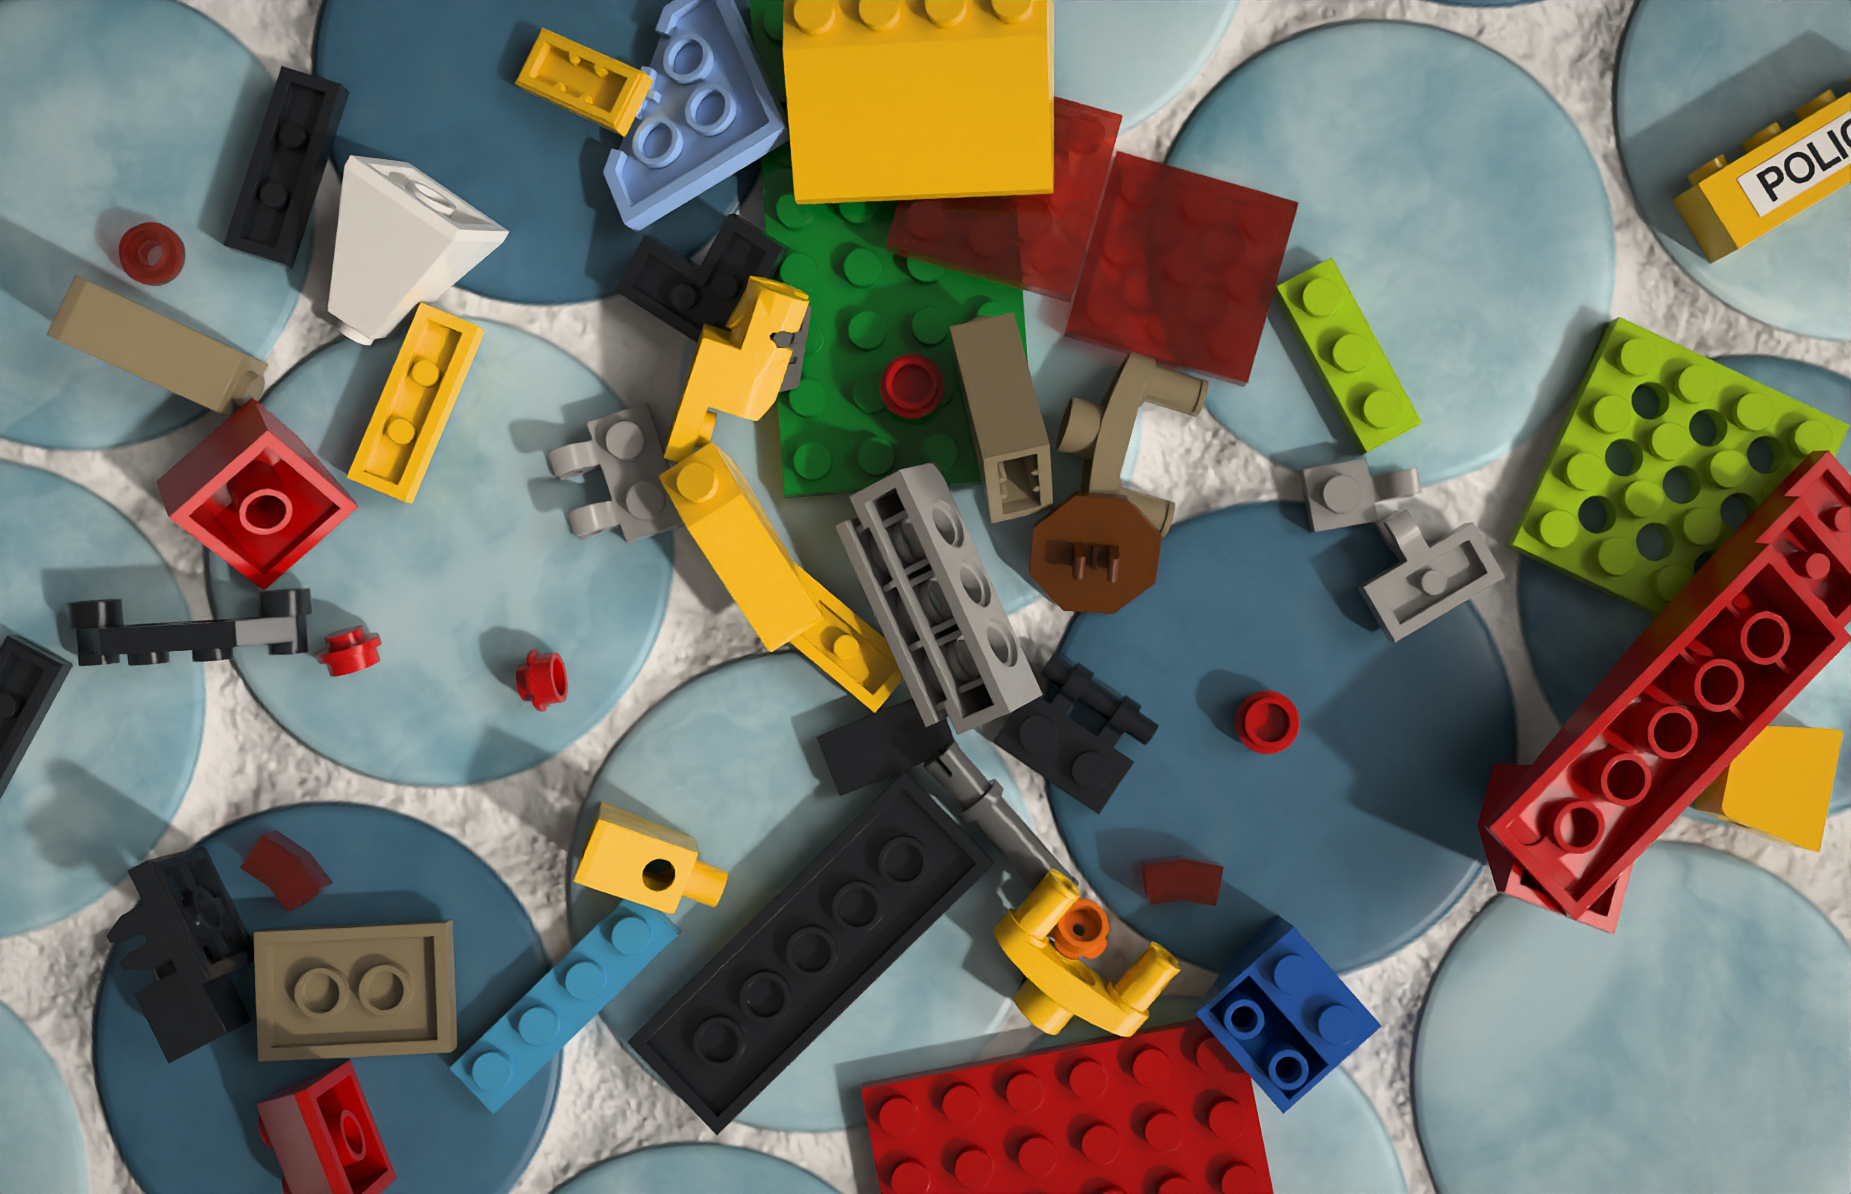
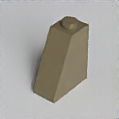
M75 275L46 334L229 417L250 398L253 397L259 401L265 386L263 374L268 364Z
M1014 312L995 317L980 316L967 323L950 326L956 371L991 524L1052 510L1054 504L1050 443Z

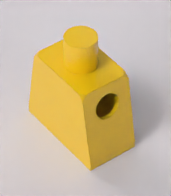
M1767 725L1694 800L1695 810L1778 844L1820 852L1844 731L1830 728Z
M601 801L578 858L573 882L674 914L681 896L715 908L723 893L729 871L697 860L699 852L697 841L694 838ZM655 859H665L672 864L666 872L659 874L652 873L645 867L650 861Z

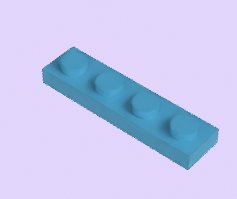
M623 899L449 1069L494 1115L682 931L662 911Z

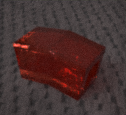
M278 831L262 834L240 867L267 885L288 913L302 908L333 884L332 880L309 851Z
M1182 855L1140 860L1145 900L1150 905L1185 900L1217 906L1224 868L1218 862Z

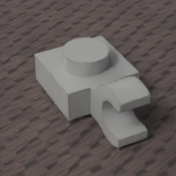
M1366 458L1300 471L1311 533L1378 521L1375 503L1411 497L1422 493L1417 468L1370 477Z

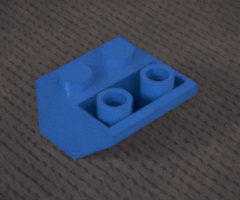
M1280 916L1275 918L1229 960L1194 1010V1013L1283 1114L1381 1027V1024L1299 931Z

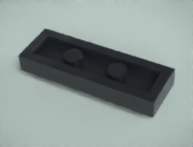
M281 66L223 246L237 253L293 269L349 96V91L342 84Z

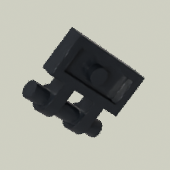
M1053 653L1041 670L1040 675L1059 687L1049 703L1038 697L1014 710L993 742L1099 815L1134 764L1133 760L1119 752L1114 746L1124 733H1127L1145 746L1151 740L1159 725L1139 712L1141 705L1127 695L1120 699L1092 679L1094 672L1079 662L1072 666ZM1076 700L1106 719L1096 735L1066 715Z

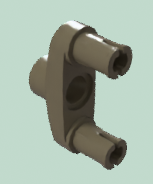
M1129 352L1114 375L1101 405L1071 397L1059 428L1056 451L1084 459L1081 492L1127 495L1161 532L1163 538L1170 529L1175 512V502L1122 487V480L1119 479L1138 408L1144 402L1196 417L1203 407L1208 390V381L1155 366L1156 359Z

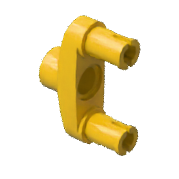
M1051 868L1018 909L1009 908L993 928L994 936L1005 954L1028 978L1013 996L1015 1005L1031 1023L1051 1035H1057L1075 1014L1111 1033L1130 1037L1149 1017L1150 1013L1147 1008L1175 975L1181 971L1180 963L1167 949L1152 941L1118 982L1114 980L1109 982L1081 960H1071L1062 956L1055 949L1054 941L1048 938L1047 934L1081 894L1078 887L1068 877L1058 870Z

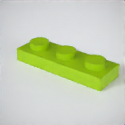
M1332 257L1275 287L1272 291L1361 456L1422 424L1419 415Z

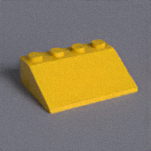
M784 0L783 61L794 196L798 205L1054 193L1053 0Z

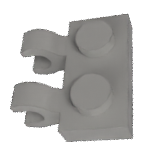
M647 402L586 422L592 438L591 441L569 444L547 452L556 477H560L561 481L602 468L612 500L587 505L567 512L575 537H580V540L621 527L626 542L630 544L685 526L658 477L670 469L667 459L664 458V449Z

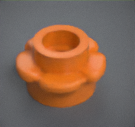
M1078 898L1048 934L1054 937V947L1062 956L1071 960H1077L1079 957L1084 956L1090 960L1098 957L1107 946L1105 937L1110 931V925L1104 910L1097 903L1089 899ZM1076 925L1081 926L1084 929V934L1076 935L1073 932V927Z

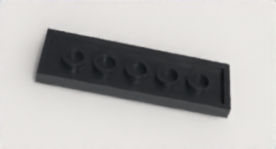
M905 770L630 1038L628 1043L702 1121L718 1135L995 863Z

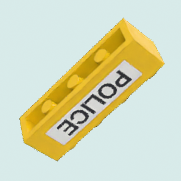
M1850 77V78L1847 79V80H1848L1849 84L1851 85V77ZM1831 89L1794 111L1800 121L1796 125L1783 132L1779 124L1775 122L1741 143L1742 148L1746 152V155L1729 164L1722 154L1687 175L1693 187L1672 199V202L1710 263L1742 248L1851 182V92L1837 99Z

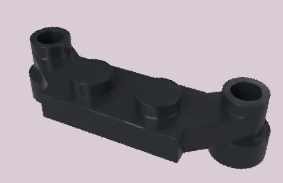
M310 588L257 592L259 617L124 624L122 599L66 603L68 628L76 629L79 666L120 663V654H127L129 666L161 664L170 662V651L192 650V662L233 659L234 647L268 644L269 655L309 652L306 615L312 614Z

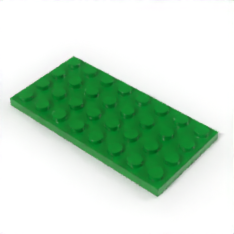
M750 0L752 42L788 119L783 61L784 0ZM790 140L760 157L765 230L767 234L789 247L772 280L804 291L809 296L808 300H810L811 316L800 384L795 389L778 392L777 395L785 498L857 493L901 469L937 461L947 486L982 484L956 371L950 326L964 324L980 316L995 317L1014 312L1028 363L1016 195L798 205L794 196ZM906 354H918L932 360L940 369L944 380V393L940 404L932 413L919 419H905L895 415L886 407L880 393V379L884 369L892 360Z

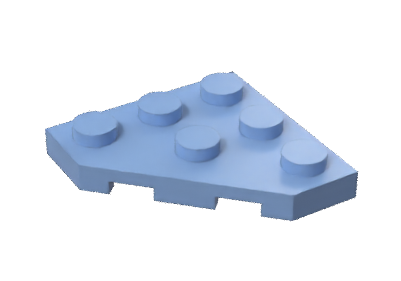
M673 0L663 7L655 29L661 36L650 67L642 66L640 70L645 72L653 82L626 137H623L619 150L611 149L603 170L624 224L635 232L640 231L790 140L788 119L734 0Z

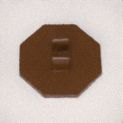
M1074 492L1033 524L1029 575L1063 611L1115 614L1156 583L1162 539L1161 532L1127 495Z

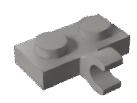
M1406 509L1400 513L1394 511L1374 523L1381 538L1398 557L1400 562L1357 586L1387 640L1397 642L1502 580L1505 576L1474 522L1464 523L1427 545L1416 521Z

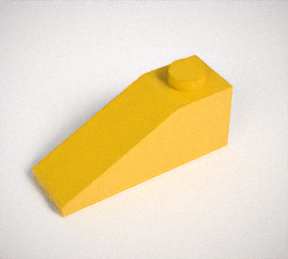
M713 441L658 476L688 531L768 651L773 652L825 619L740 467Z

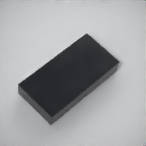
M913 698L817 736L840 796L922 764L938 749L944 752L943 746L954 739L946 718L926 727Z

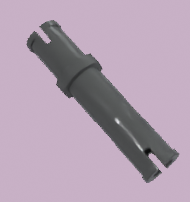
M955 739L950 740L943 746L944 752L938 749L928 758L923 767L935 777L960 806L958 815L965 823L973 821L1033 890L1051 868L1064 874L1078 887V880L1069 874L1002 797L1004 788L996 779L988 781L961 750Z

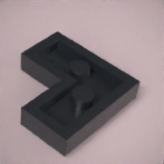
M737 214L728 215L701 265H698L653 235H644L615 291L698 343L704 323L731 332V329L725 326L744 294L750 276L772 279L789 247Z

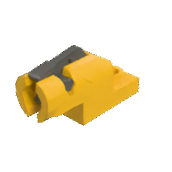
M750 276L746 290L725 326L730 328L731 332L704 323L666 438L665 459L679 463L693 453L694 447L702 448L709 443L717 413L708 411V407L758 421L775 402L778 392L795 389L799 386L811 316L809 296L804 291L772 279Z

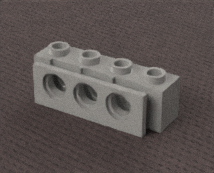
M937 461L901 469L849 496L858 517L846 520L836 525L835 528L925 726L928 727L949 717L956 734L959 735L1006 715L1042 696L1040 687ZM904 533L912 543L914 554L906 544ZM930 591L935 595L939 603L941 613L935 607L931 598ZM957 650L961 653L965 660L967 671L963 668L962 664L960 663Z

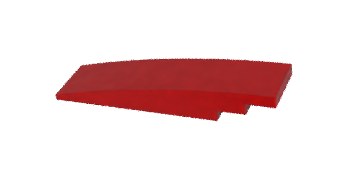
M1829 450L1812 451L1701 567L1584 700L1483 825L1572 920L1577 921L1851 641L1850 634L1844 629L1851 621V476Z

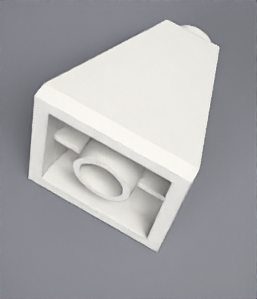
M350 155L343 172L328 312L340 319L336 325L337 329L348 338L360 344L371 345L374 339L393 337L414 319L420 302L428 306L501 245L509 231L408 162Z

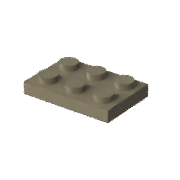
M453 919L264 928L253 932L258 1062L450 1053L458 1047Z

